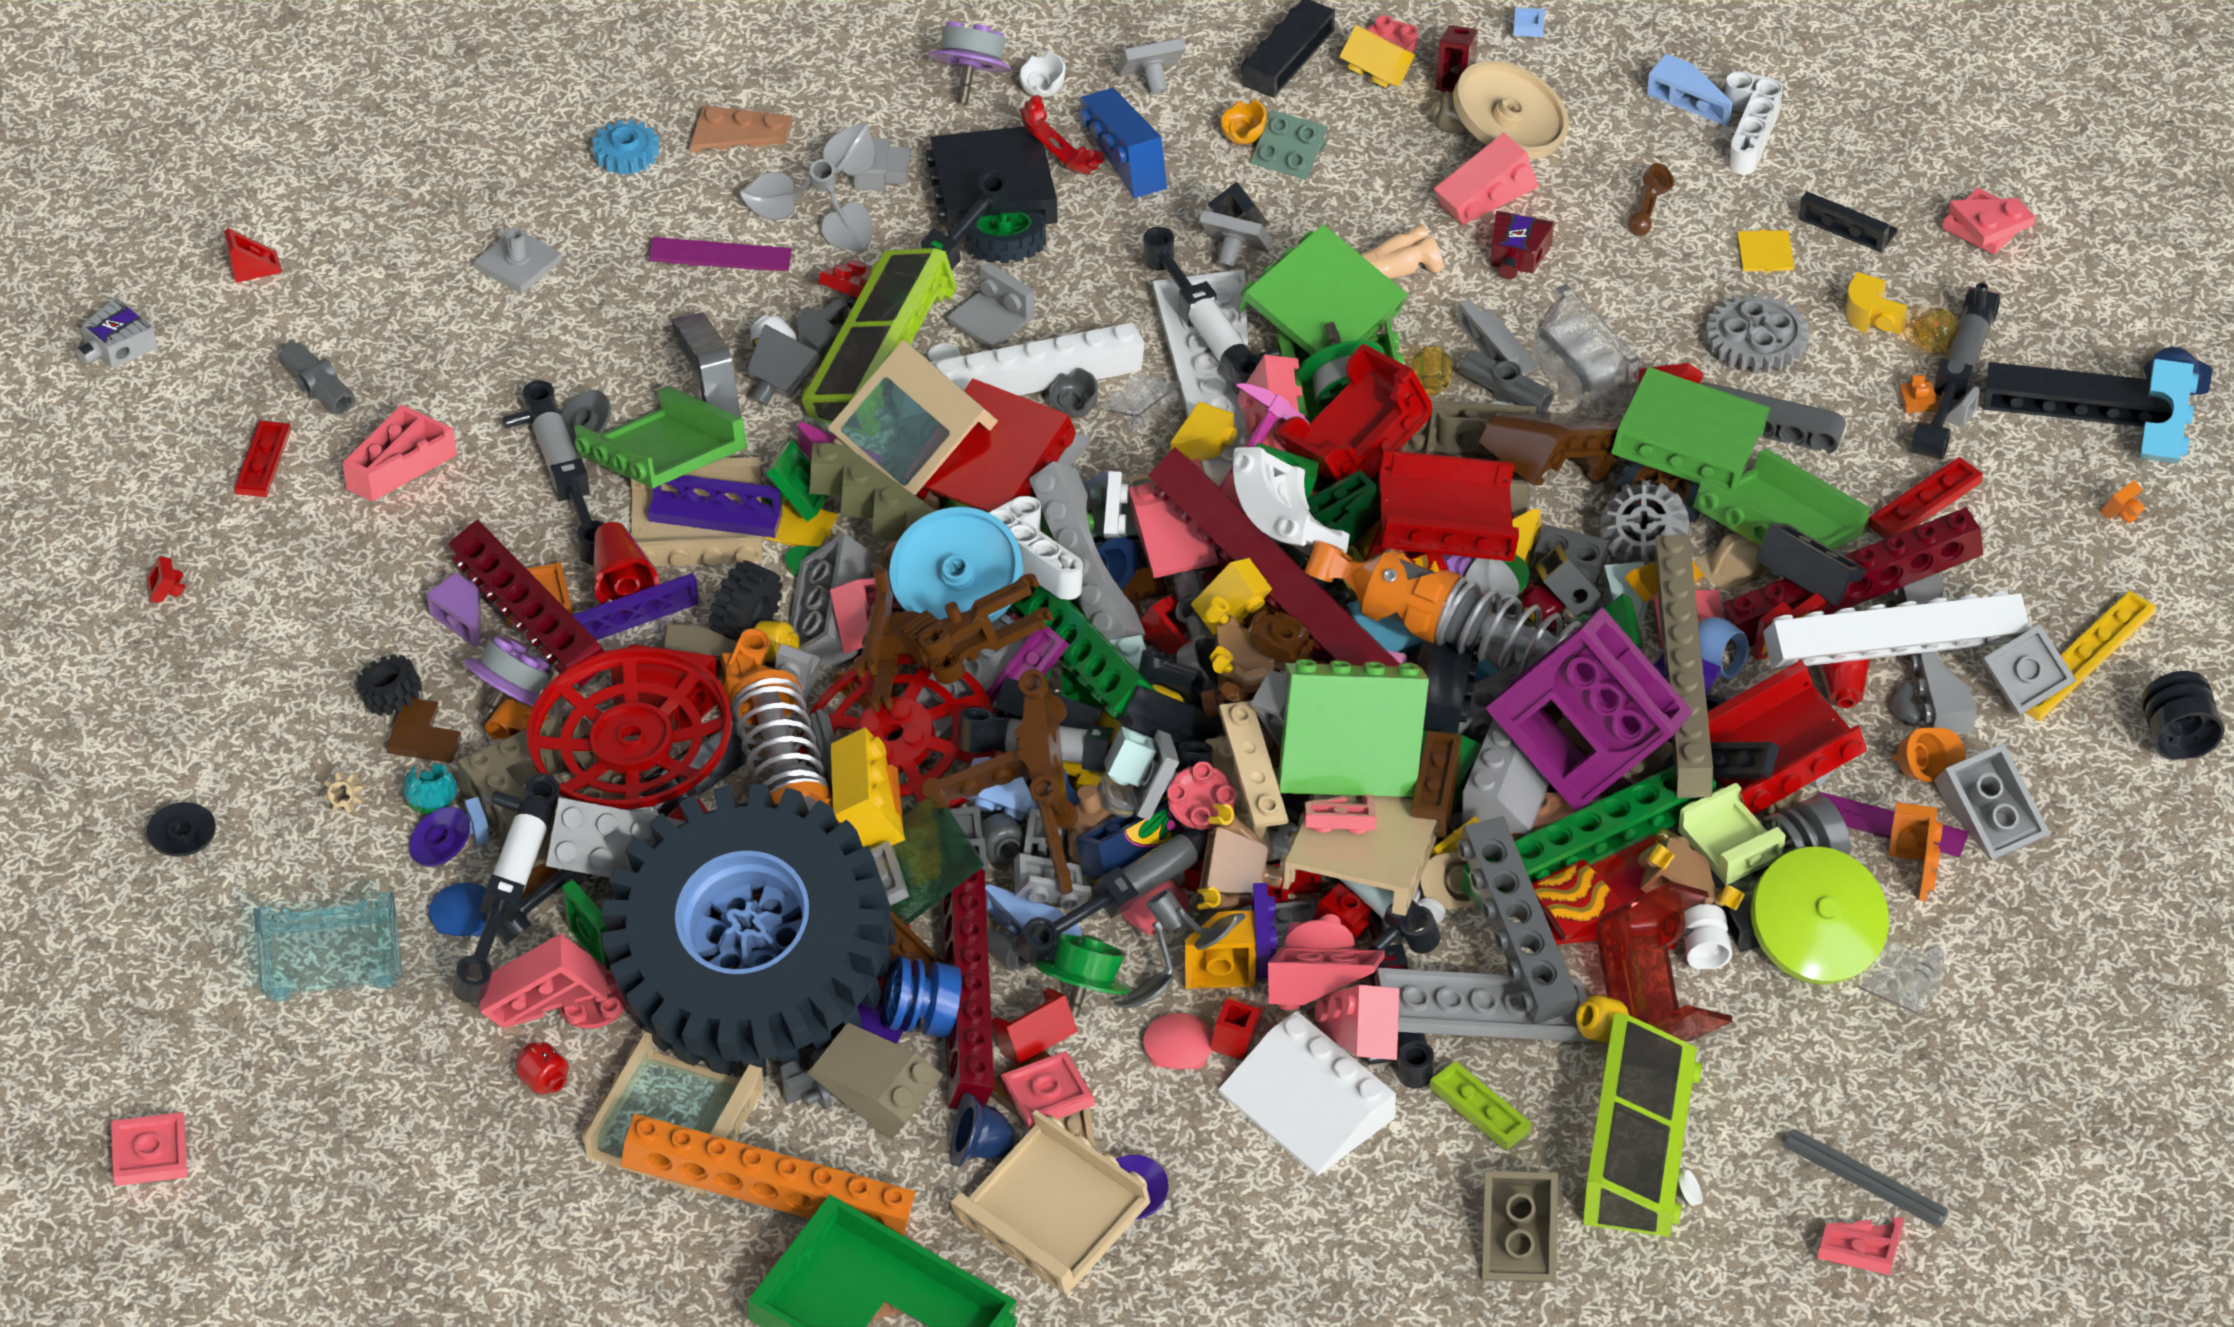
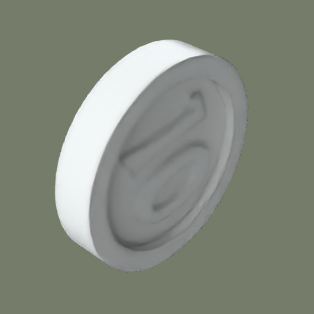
M950 343L936 344L928 352L930 362L960 357L959 349Z
M1690 1170L1680 1172L1678 1179L1685 1199L1691 1206L1701 1204L1703 1197L1697 1179Z

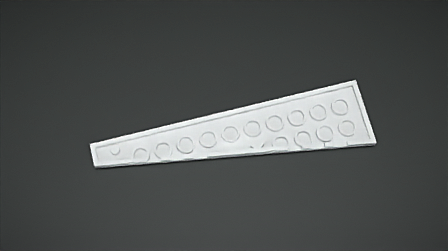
M1245 269L1187 276L1192 285L1208 281L1217 294L1218 306L1248 347L1247 309L1242 312L1238 310L1243 298L1240 294L1245 287ZM1173 279L1153 281V293L1187 418L1199 401L1234 413V427L1237 429V434L1231 446L1227 445L1220 457L1200 461L1204 473L1219 487L1233 466L1234 449L1245 447L1251 436L1246 428L1242 409L1238 404V395L1234 393L1232 388L1233 381L1194 325L1188 327L1179 314V287Z

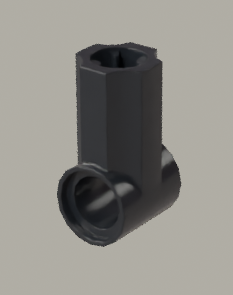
M1142 651L1138 671L1151 685H1161L1189 700L1197 699L1198 694L1203 690L1205 682L1203 671L1172 661V656L1161 651Z

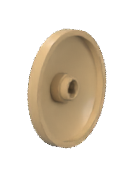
M1481 61L1466 68L1454 87L1453 102L1460 120L1485 145H1489L1502 133H1505L1527 152L1529 159H1540L1553 154L1560 147L1568 133V113L1560 97L1544 80L1520 66L1503 61Z

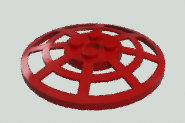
M627 647L606 651L572 665L558 675L543 690L535 702L528 719V749L537 773L548 775L550 774L542 761L540 748L561 750L565 765L575 777L563 784L559 783V795L571 800L634 810L672 800L703 781L718 765L726 752L731 738L732 715L729 699L723 685L700 662L684 654L667 649ZM636 664L666 666L687 674V676L676 690L658 683L637 682ZM623 666L624 683L604 688L586 699L572 687L580 680L594 673L612 667ZM698 682L709 690L721 711L720 718L703 724L697 708L687 698ZM638 693L653 694L664 697L667 700L658 708L648 703L638 702ZM624 695L623 704L616 705L604 713L595 707L608 699ZM562 696L575 709L565 721L561 738L540 736L545 716L554 702ZM678 707H681L688 715L692 727L672 730L668 717ZM583 716L594 723L591 728L590 739H572L574 730ZM722 730L720 744L700 770L689 766L699 752L703 736ZM628 735H639V738L634 741L624 740ZM692 739L690 748L681 762L668 756L673 743ZM572 751H593L594 757L598 762L584 772L575 762ZM656 765L669 771L657 779L640 783V772L651 769ZM608 770L626 773V785L609 784L599 781L597 778ZM677 776L687 779L666 791L639 798L640 792L662 786ZM588 785L604 792L625 793V799L609 800L594 798L575 791Z
M899 654L897 665L917 663L913 660L911 654ZM921 666L915 675L897 674L894 677L893 684L909 683V686L902 697H892L894 706L891 710H887L885 704L880 706L879 712H874L872 706H870L858 718L844 714L863 695L867 694L870 700L875 679L869 670L865 671L864 677L859 678L856 670L853 669L843 675L823 693L808 715L810 716V714L815 713L816 710H822L833 696L846 685L858 678L860 679L862 686L845 698L834 714L828 715L835 738L838 728L854 730L856 732L866 727L875 738L879 737L886 748L887 764H892L898 768V773L905 772L909 782L899 785L900 797L915 793L922 811L902 816L903 832L918 830L945 818L944 810L959 808L969 800L960 797L951 800L947 807L938 809L932 805L922 791L923 783L927 779H939L956 758L972 764L973 758L995 757L996 751L994 750L971 753L957 747L959 712L961 710L981 706L982 709L990 711L992 714L995 713L989 696L981 684L966 670L961 678L972 688L975 693L974 695L955 699L944 686L929 679L933 673L931 669L926 670L925 667ZM926 687L938 694L945 703L926 710L916 699L922 688ZM952 715L953 732L951 741L935 737L933 721ZM802 730L800 738H802L805 731ZM895 730L902 731V735L897 740H886L890 732ZM803 744L798 749V753L807 755V746ZM931 750L943 753L944 756L937 765L921 776L917 765L924 761Z

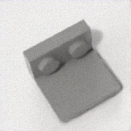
M987 262L980 267V292L947 316L948 323L988 348L995 349L1035 318L1034 290L990 262Z

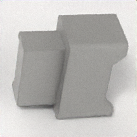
M871 138L875 148V160L872 167L866 173L854 176L855 190L885 191L886 183L907 184L911 161L910 147H890V139Z

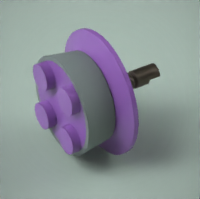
M947 21L946 26L942 27L941 49L928 52V57L941 63L962 67L961 85H959L957 95L960 96L959 103L968 105L974 69L995 73L1011 71V67L1001 61L1007 39L1004 37V33L991 31L989 26L974 24L972 29L965 28V25L959 22Z
M499 635L489 637L481 660L474 658H465L464 664L468 669L495 687L488 700V704L485 705L481 712L484 717L480 725L485 727V724L503 702L507 694L521 702L534 706L540 696V691L554 675V672L551 670L553 665L542 656L536 655L533 657L525 652L528 647L516 639L510 638L507 640Z

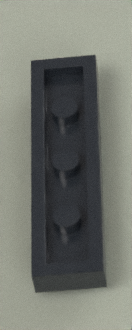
M1771 741L1710 742L1713 779H1771L1780 748L1778 745ZM1673 753L1666 759L1663 771L1674 765Z

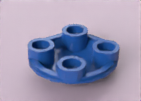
M457 883L444 888L435 895L429 906V915L435 931L439 934H449L457 937L481 936L486 923L483 917L487 914L480 912L486 888L474 883Z

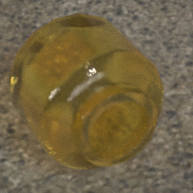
M1941 307L1931 308L1914 323L1912 331L1914 341L1926 352H1941L1950 345L1959 323L1954 314L1949 310Z
M1428 346L1414 355L1412 369L1427 395H1438L1441 391L1450 387L1453 378V361L1445 350L1436 346Z

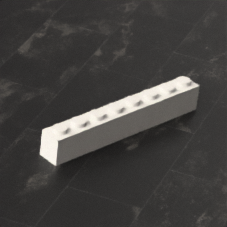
M1132 322L931 363L963 391L971 379L974 378L1019 396L1049 390L1061 373L1072 374L1077 368H1082L1092 373L1096 380L1141 370L1145 342ZM894 383L893 399L903 418L929 414Z
M1999 591L1984 598H1978V595L1971 594L1963 596L1957 601L1937 598L1921 605H1917L1916 601H1908L1894 608H1886V605L1880 604L1871 606L1866 611L1855 612L1854 608H1845L1830 615H1824V612L1817 611L1809 613L1803 618L1794 619L1792 615H1782L1774 618L1773 623L1763 631L1771 668L1776 670L1785 669L1799 660L1806 666L2006 644L2029 631L2030 626L2022 594L2009 595L2008 591Z

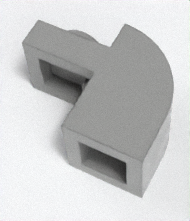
M781 644L776 655L775 670L787 671L796 676L802 687L803 699L806 701L818 679L821 658Z

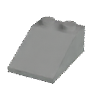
M2004 743L1945 768L1934 779L1947 807L1966 831H1969L1970 836L1990 861L2051 835Z

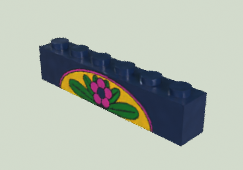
M1164 791L1150 821L1138 817L1133 805L1077 836L1076 841L1083 874L1099 880L1100 877L1118 866L1121 869L1182 833L1184 829L1170 812L1167 791Z

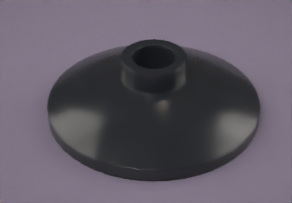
M189 802L175 803L160 809L152 816L147 826V837L150 845L156 851L174 857L188 856L201 851L212 841L216 832V823L212 813L199 804Z

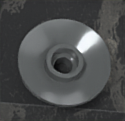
M599 390L581 392L566 405L561 414L574 448H576L574 426L581 425L601 434L608 424L611 414L610 400Z

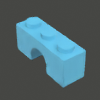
M2160 359L2154 360L2148 396L2166 400L2171 406L2172 416L2163 423H2145L2140 450L2141 459L2178 464L2181 456H2187L2189 437L2184 436L2185 424L2191 425L2194 406L2188 405L2190 393H2196L2199 375L2193 373L2194 364Z

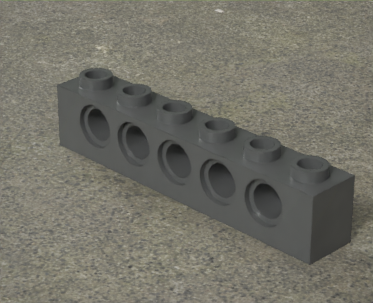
M1504 816L1465 825L1461 838L1457 843L1458 852L1463 861L1466 860L1468 863L1473 889L1475 891L1479 890L1483 900L1482 911L1487 921L1491 920L1495 930L1494 939L1499 951H1503L1505 954L1508 976L1512 982L1516 981L1520 991L1519 1001L1522 1010L1525 1013H1529L1533 1024L1572 1014L1578 1000V995ZM1484 857L1493 858L1496 862H1489ZM1496 887H1503L1509 892H1501ZM1509 917H1515L1519 919L1521 923H1515L1511 921ZM1521 948H1529L1534 953H1526ZM1533 978L1543 979L1547 984L1537 983Z

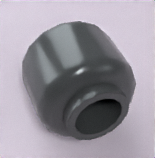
M1005 813L994 814L987 817L981 823L987 858L992 862L1008 864L1013 862L1019 853L1023 854L1026 836L1017 820L1011 815Z

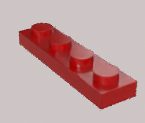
M1959 456L1871 515L1868 526L1885 539L1917 527L1981 484L1983 473Z

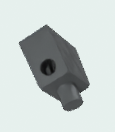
M765 324L747 369L750 378L758 382L750 396L751 399L767 406L775 392L790 398L819 364L821 358L818 352Z
M1560 543L1535 564L1544 583L1575 616L1583 612L1591 617L1602 607L1605 608L1598 600L1601 594L1595 583Z

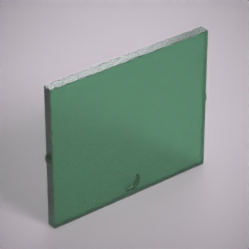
M928 798L902 817L905 840L892 846L909 897L890 907L891 911L906 925L914 921L984 866V863L949 806L938 809L932 805Z

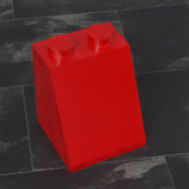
M631 644V645H629L628 647H651V646H643V645ZM667 649L684 654L700 662L717 678L715 657L708 654ZM636 664L637 682L658 683L676 690L687 676V674L666 666ZM623 666L610 668L612 686L624 683ZM700 682L697 683L687 696L697 708L701 719L717 705L715 698ZM638 693V702L648 703L658 708L667 700L664 697L653 694ZM624 695L614 697V706L624 703ZM678 707L668 717L672 730L692 727L688 715L681 707Z

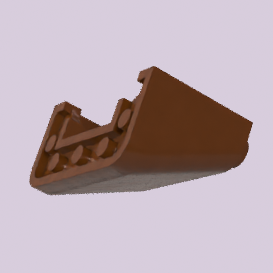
M1562 413L1502 414L1497 417L1493 416L1486 422L1483 428L1484 433L1479 443L1503 462L1514 463V471L1533 486L1543 485L1545 479L1542 478V475L1549 469H1553L1555 472L1559 471L1566 458L1573 459L1588 471V477L1599 483L1607 479L1619 456L1611 453L1621 423Z

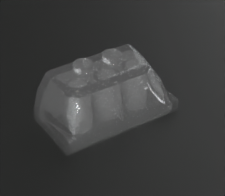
M1567 284L1557 287L1555 289V302L1544 313L1536 330L1531 356L1539 364L1542 373L1546 376L1549 375L1557 383L1559 390L1563 394H1568L1584 411L1607 412L1629 406L1637 391L1640 358Z

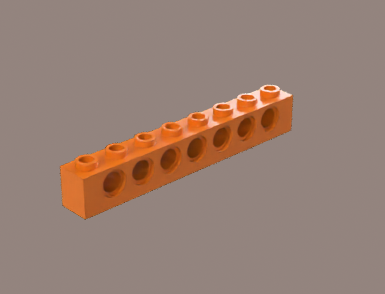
M635 1113L624 1142L621 1167L808 1219L812 1218L829 1194L903 1236L906 1232L916 1191Z

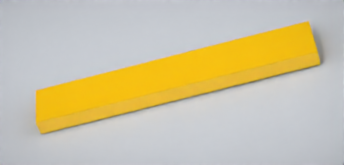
M2130 590L2127 591L2060 654L2076 681L2026 711L2025 714L2037 721H2041L2155 613L2156 605Z

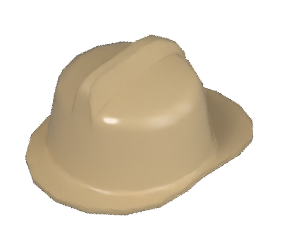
M1737 532L1726 535L1717 548L1702 555L1695 563L1705 575L1704 577L1721 590L1737 587L1762 575L1767 569L1765 565L1756 560L1761 546Z
M1459 852L1444 853L1431 857L1420 880V886L1425 898L1438 901L1445 909L1475 906L1471 899L1462 891V866L1467 864V861L1461 859Z

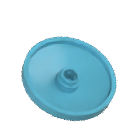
M951 507L937 510L922 517L903 533L892 553L889 574L895 598L904 612L914 611L922 613L928 610L929 613H932L933 616L941 620L948 617L944 609L946 604L956 602L961 613L970 610L975 600L1016 582L1024 574V564L1017 539L1004 522L980 509ZM1012 604L989 614L991 623L1004 614Z

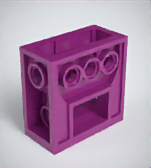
M1603 607L1510 682L1485 708L1575 812L1583 808L1671 738L1693 712ZM1552 700L1593 748L1583 755L1542 706Z

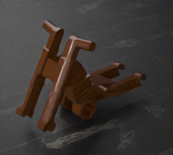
M879 567L873 572L877 596L872 605L867 632L862 640L863 650L861 658L854 663V668L859 678L864 677V673L867 670L870 671L872 676L876 675L872 696L870 697V703L874 712H879L880 706L885 704L887 710H891L894 706L891 691L894 677L898 672L897 662L899 653L911 654L914 661L921 664L926 670L931 669L938 683L951 684L964 675L965 667L963 661L965 659L974 661L979 657L978 652L983 649L997 651L1038 630H1044L1046 628L1044 620L1052 621L1054 618L1049 608L1042 607L1000 629L994 630L988 615L1030 596L1032 593L1029 587L1039 586V582L1034 574H1025L1016 582L975 600L968 611L961 613L957 603L950 602L944 607L948 617L941 620L933 616L932 613H929L928 610L922 613L914 611H896L892 613L893 593L890 590L887 570L884 567Z

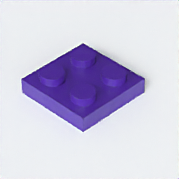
M1253 883L1252 911H1254L1256 934L1255 978H1268V962L1276 953L1277 930L1274 927L1275 897L1268 896L1267 883Z

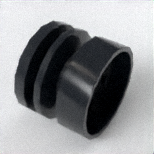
M2192 671L2168 673L2151 682L2142 693L2141 705L2155 748L2166 759L2178 760L2204 756L2215 749L2223 739L2225 728L2208 679L2200 673Z

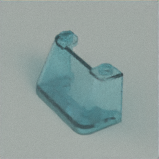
M394 892L376 894L377 901L372 902L371 905H368L367 899L360 900V905L300 912H291L290 908L283 909V915L272 913L271 906L253 908L262 994L270 996L271 1001H285L291 998V994L372 984H376L378 989L397 986V981L403 979L398 908Z

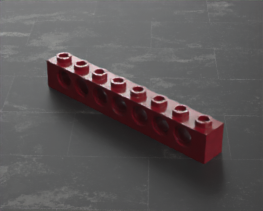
M1965 507L1845 554V557L1865 567L1867 570L1862 581L1849 582L1839 605H1833L1826 601L1824 615L1853 607L1982 556L1981 528L1968 508ZM1784 578L1723 602L1725 619L1745 633L1749 647L1755 644L1759 619L1782 602H1785L1794 610L1812 597L1814 593Z
M478 519L448 543V546L455 553L451 557L455 565L463 573L466 572L467 577L478 588L480 587V590L491 603L495 602L496 607L506 618L510 617L509 620L521 634L527 630L524 634L525 637L536 649L542 646L539 651L551 665L557 661V664L554 666L560 674L588 657L605 652L598 641ZM599 672L594 673L580 680L577 683L582 687Z
M951 864L940 889L943 963L958 965L961 972V994L957 1017L952 1032L946 1038L948 1108L958 1110L964 1093L973 1094L981 1103H988L994 1089L985 869Z

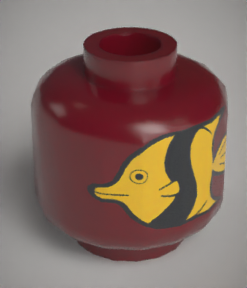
M1532 583L1519 594L1518 599L1522 603V614L1527 608L1538 605L1542 612V622L1548 616L1558 613L1563 623L1564 617L1562 615L1566 610V605L1545 583ZM1535 611L1525 620L1531 628L1536 625ZM1555 619L1547 626L1548 631L1557 627Z

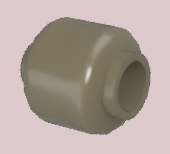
M1447 92L1443 100H1436L1432 117L1438 118L1437 127L1446 132L1459 135L1465 134L1468 129L1464 126L1455 110L1453 92Z

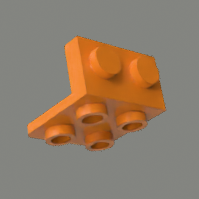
M1896 802L1888 856L1923 860L1919 901H1926L1927 891H1934L1937 871L1931 870V868L1938 869L1940 848L1939 844H1934V842L1940 843L1943 822L1936 821L1937 807Z

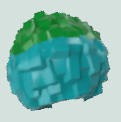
M433 763L432 772H421L420 780L416 777V766H413L404 778L402 790L411 809L415 812H420L422 815H429L437 809L449 807L456 796L457 786L456 780L452 773L447 771L446 765Z

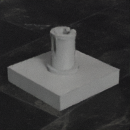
M1183 38L1125 49L1116 64L1118 75L1124 76L1145 71L1150 95L1166 92L1168 88L1162 68L1177 65L1186 50Z
M1206 210L1202 211L1199 222L1210 237L1223 240L1217 260L1219 266L1234 269L1241 245L1269 251L1272 239L1262 224Z
M514 227L508 229L501 240L474 261V267L490 278L522 294L562 261V253L526 234L523 230L521 231L519 228Z
M2041 624L1982 659V662L2017 717L2076 681Z
M1157 730L1153 738L1156 754L1140 786L1137 787L1130 784L1128 787L1137 816L1149 821L1164 791H1168L1171 781L1178 774L1175 770L1179 764V759L1171 735L1161 730Z

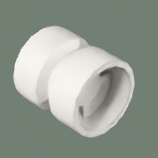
M1700 904L1684 912L1681 917V928L1685 940L1687 961L1690 966L1699 970L1717 969L1726 965L1732 958V947L1727 933L1728 926L1723 909L1716 905Z

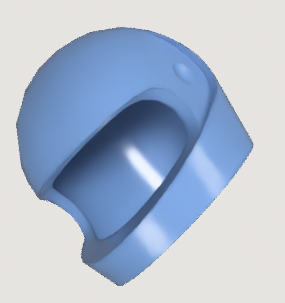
M1710 617L1700 620L1698 625L1702 659L1721 667V673L1718 678L1732 679L1742 671L1747 661L1749 652L1747 636L1726 619ZM1732 639L1737 645L1735 659L1731 666L1723 671L1722 655L1726 644Z

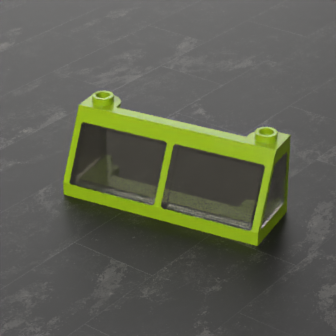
M928 248L885 250L880 260L874 263L870 278L810 386H806L803 391L802 403L808 417L831 424L902 340L911 345L933 303L941 304L943 299H952L957 290V285L946 251ZM885 378L844 425V429L876 438L882 427V423L876 420L878 408L884 409L886 405L883 394L891 381L889 378Z
M1614 1013L1588 1172L1583 1225L1670 1237L1672 1224L1679 1225L1682 1203L1675 1202L1692 1085L1693 1083L1700 1084L1702 1063L1696 1062L1697 1047L1626 1014Z

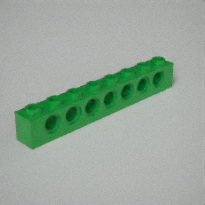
M1040 585L1038 587L1030 586L1032 594L1012 603L1009 607L1020 616V619L1033 613L1036 609L1042 607L1050 609L1054 619L1052 621L1044 620L1045 625L1070 644L1059 658L1062 661L1061 663L1077 676L1076 679L1091 691L1090 694L1097 701L1106 706L1104 709L1117 721L1120 722L1119 717L1136 686L1141 685L1157 691L1069 599H1060Z
M1673 765L1622 791H1617L1601 801L1590 804L1565 818H1560L1548 826L1530 832L1514 842L1532 884L1582 859L1592 865L1678 824L1680 810L1688 803L1698 801L1704 797L1677 798ZM1712 778L1713 794L1716 791V781ZM1484 857L1489 862H1496L1493 858ZM1467 863L1462 866V891L1483 913V900L1479 890L1475 891L1471 885L1470 868ZM1496 887L1501 892H1509L1503 887Z

